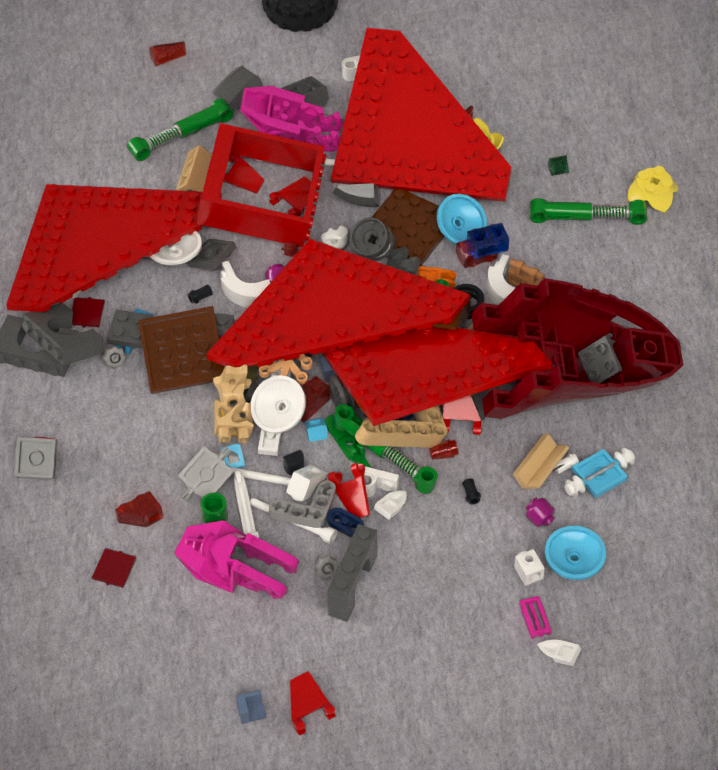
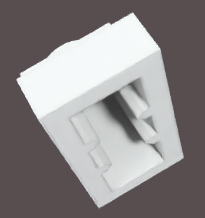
M312 464L294 471L286 493L291 495L296 501L303 502L311 498L319 483L326 479L327 472Z

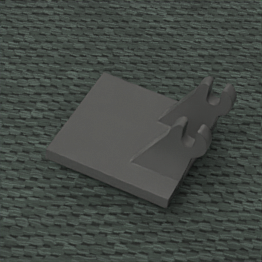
M611 333L578 352L590 382L601 384L622 371L612 347L615 340L610 339L613 337Z

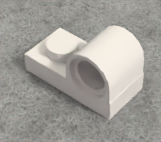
M360 56L349 57L342 61V77L344 80L354 81Z
M365 467L364 481L365 484H369L365 485L367 498L374 495L377 487L385 491H397L399 475Z

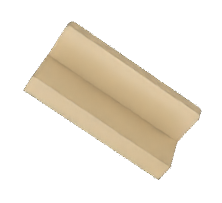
M201 145L188 151L176 190L188 191L191 189L192 191L203 192L212 154Z
M543 434L515 470L513 476L522 489L540 488L569 447L567 445H556L549 434Z

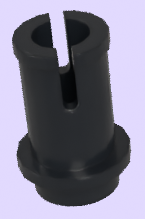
M205 285L195 291L191 290L188 293V298L192 304H197L199 300L212 296L213 292L209 285Z
M474 479L464 480L462 485L465 489L466 501L471 505L479 503L481 494L477 491Z

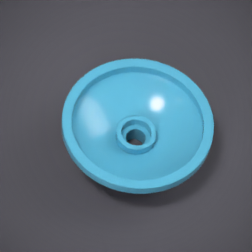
M453 194L444 199L439 205L437 223L444 237L451 243L467 247L478 243L484 237L487 229V218L483 208L475 199L465 194Z
M566 526L556 530L548 538L545 545V559L549 567L559 576L570 580H584L596 575L602 569L606 560V548L602 539L592 530L582 526Z

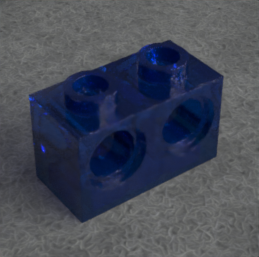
M498 223L467 231L466 243L473 258L476 259L508 251L510 238L503 224Z

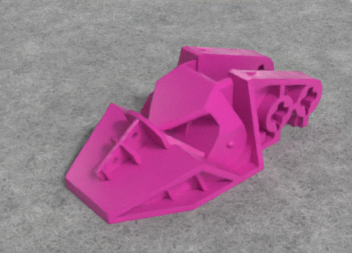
M274 86L244 88L240 110L260 132L325 146L324 151L333 152L338 149L341 136H338V131L341 130L344 123L339 116V112L336 111L333 115L325 117L322 107L304 102L305 95ZM320 132H331V133H330V135L323 136L322 133H320Z
M224 520L188 526L174 554L196 579L231 593L234 592L237 585H240L255 592L264 590L273 599H282L287 594V587L284 584L239 562L238 559L233 560L230 558L235 553V547L239 546L244 549L248 559L256 558L264 561L269 566L275 563L282 566L285 572L296 574L299 560L296 557L250 533L245 535Z

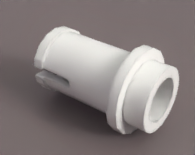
M574 453L567 454V457L561 459L556 467H562L555 470V472L559 475L578 464L577 456Z

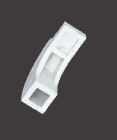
M503 254L500 261H496L495 266H489L487 290L491 300L496 305H499L515 289V287L510 286L504 280L508 270L509 256Z
M229 261L222 262L220 275L223 293L235 304L248 308L270 284L269 279L257 283L243 282L236 277Z

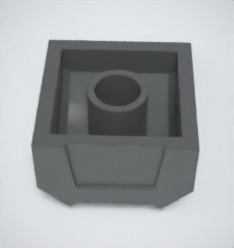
M242 65L228 74L215 88L213 94L224 99L229 105L239 110L241 108L244 88L263 87V83L258 75H255Z
M312 76L281 88L305 95L304 102L316 106L325 107L329 100L327 87Z
M374 183L338 185L333 192L339 198L356 205L366 207H379L380 186Z

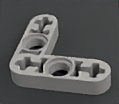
M328 480L320 482L311 506L283 500H273L269 504V515L276 520L320 528L324 526L327 520V514L335 497L336 485ZM325 502L327 505L319 506L317 503ZM297 511L301 512L302 515L295 516L292 513Z

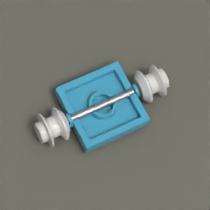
M623 447L621 453L618 451L614 453L613 460L605 449L600 450L572 466V472L575 475L572 477L573 481L568 479L565 481V491L569 496L572 495L576 498L578 491L584 493L586 487L596 499L627 481L628 476L622 469L627 468V463L629 465L634 464V453L630 449Z

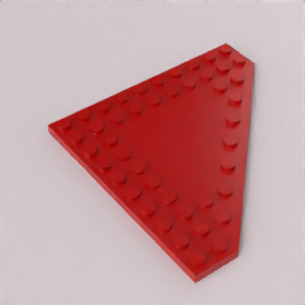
M366 28L331 175L332 183H374L380 186V188L402 189L404 191L448 196L465 194L475 199L506 202L512 173L510 164L401 31Z
M46 184L6 304L7 310L46 312L51 309V305L57 302L61 304L72 298L74 293L80 290L84 292L95 286V282L101 279L105 281L116 275L118 270L124 267L127 269L139 263V259L145 256L150 257L160 252V248L166 245L171 246L181 241V237L186 234L192 235L193 232L200 231L204 225L196 223L202 192Z
M309 239L206 355L208 360L223 366L241 367L247 365L249 367L258 365V367L273 364V361L279 359L288 361L300 358L301 354L311 352V355L327 352L326 349L336 346L338 349L353 346L354 342L362 340L366 343L379 340V337L390 334L392 337L405 334L406 330L416 328L419 331L432 328V324L442 322L445 325L455 319L470 300V294Z
M432 327L419 331L415 328L406 330L405 334L392 337L390 334L380 336L379 340L366 343L362 340L354 342L353 346L340 349L336 346L326 349L327 352L321 353L373 426L525 378L532 370L544 372L552 369V362L535 342L519 343L517 338L459 327L456 330Z

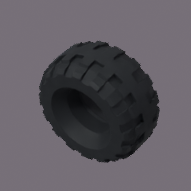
M262 0L263 10L273 24H277L278 27L284 30L289 29L292 32L311 31V29L322 27L323 23H327L334 15L338 5V0Z

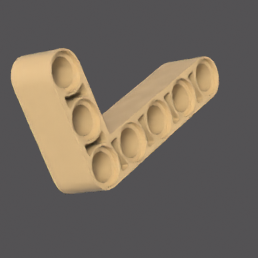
M435 406L414 413L417 421L392 420L373 426L370 420L366 419L356 432L355 438L360 444L368 446L437 448L448 431L439 406Z

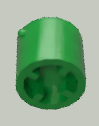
M215 492L205 495L200 503L203 522L206 524L223 520L227 521L228 512L225 497Z

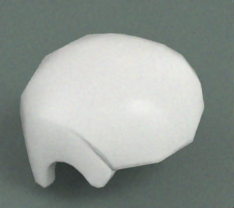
M341 225L337 230H333L330 227L327 232L321 235V243L343 249L348 243V229Z

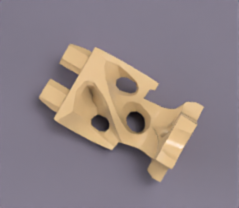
M247 365L241 367L225 366L222 374L213 378V383L220 395V402L214 400V435H218L220 443L230 442L231 436H237L239 443H248L249 436H251L254 427L251 403H246L243 395L244 390L248 389L251 385V379H246ZM236 400L237 404L231 407L229 405L230 401ZM240 413L245 414L246 417H240Z

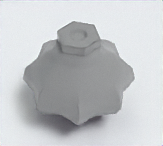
M115 345L106 349L103 356L106 366H111L114 369L123 365V361L126 358L123 348H118Z
M330 555L319 557L318 562L314 565L316 575L321 576L323 579L334 577L338 569L337 559L332 558Z

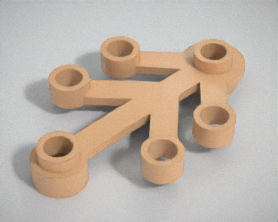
M301 354L300 358H297L301 362L302 369L309 370L312 368V359ZM282 359L270 366L259 367V375L262 378H267L271 373L281 369L279 375L288 376L290 370L300 385H305L308 381L307 374L299 370L293 359L288 361Z

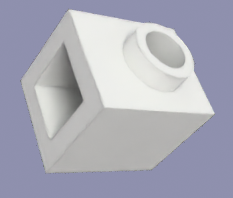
M534 549L522 551L515 556L514 567L525 586L543 579L545 568Z

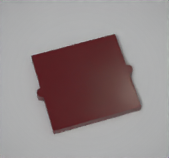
M75 297L72 306V325L82 326L83 328L86 326L100 327L105 300L92 299L91 297Z
M105 548L92 579L104 582L106 585L111 584L124 588L136 561V556Z

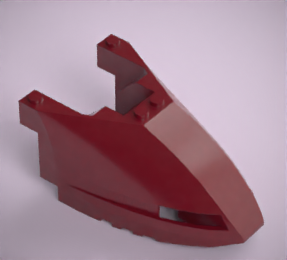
M544 278L538 285L520 283L499 305L481 303L471 313L473 330L518 336L519 343L535 342L552 362V369L544 372L532 370L511 391L492 389L482 399L484 417L503 419L543 407L611 396L650 387L669 379L684 365L680 341L662 322L627 300H621L612 294L600 293V290L586 289L583 288V285L548 278ZM619 316L642 329L625 328L611 320ZM611 333L613 337L610 339L615 340L612 347L622 371L601 384L590 382L578 352Z

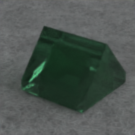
M567 155L549 158L547 166L551 176L569 173Z

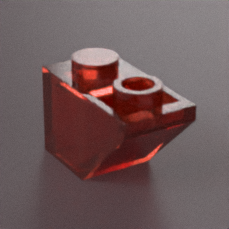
M150 491L138 495L135 499L128 503H123L115 509L117 521L122 524L146 528L163 519L162 507Z

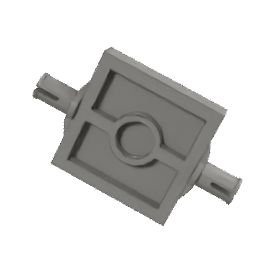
M203 446L178 475L188 487L181 498L188 502L194 493L202 497L208 493H217L234 473L224 461L231 450L225 446L217 455Z

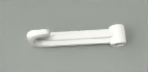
M237 470L234 472V486L243 532L245 535L250 533L259 538L258 531L255 530L246 482L242 472Z

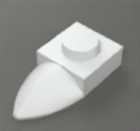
M406 491L388 493L375 504L374 509L390 520L400 512L407 497Z
M554 639L538 643L540 650L553 658L554 662L569 666L574 665L581 651L578 644Z

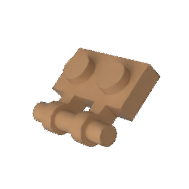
M512 258L510 261V265L513 267L508 270L507 283L515 287L520 283L538 285L545 277V274L541 273L539 269L525 265V262L522 260L518 261Z

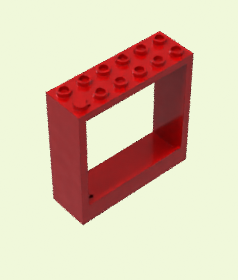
M220 123L200 200L196 224L303 247L305 241H309L311 230L308 229H312L314 218L311 215L314 216L316 204H313V202L317 203L319 192L316 190H319L321 185V179H318V177H322L324 170L321 164L325 165L327 154H323L325 146ZM230 154L313 172L304 217L219 199Z

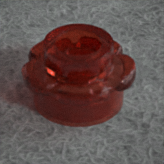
M285 242L281 250L284 251V255L294 257L299 252V246L295 243Z

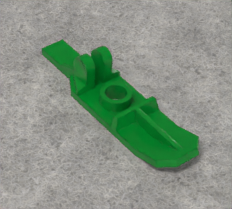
M334 414L327 416L325 421L327 429L347 459L358 463V465L364 464L365 467L372 468L365 458V449L362 444L346 431H339L333 426Z

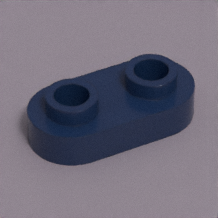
M332 508L327 514L328 525L349 537H352L355 530H351L352 528H357L358 524L364 526L361 518L342 508Z

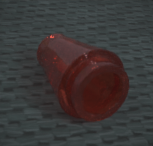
M448 439L433 448H429L432 460L455 458V455H459L455 439L451 441Z

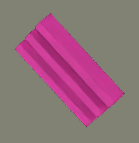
M536 596L519 600L531 639L538 635L539 637H542L543 634L551 635L552 630L540 597ZM533 602H535L537 605L540 617L544 625L543 629H541L537 614L533 606ZM525 604H528L529 610L531 612L537 630H534Z

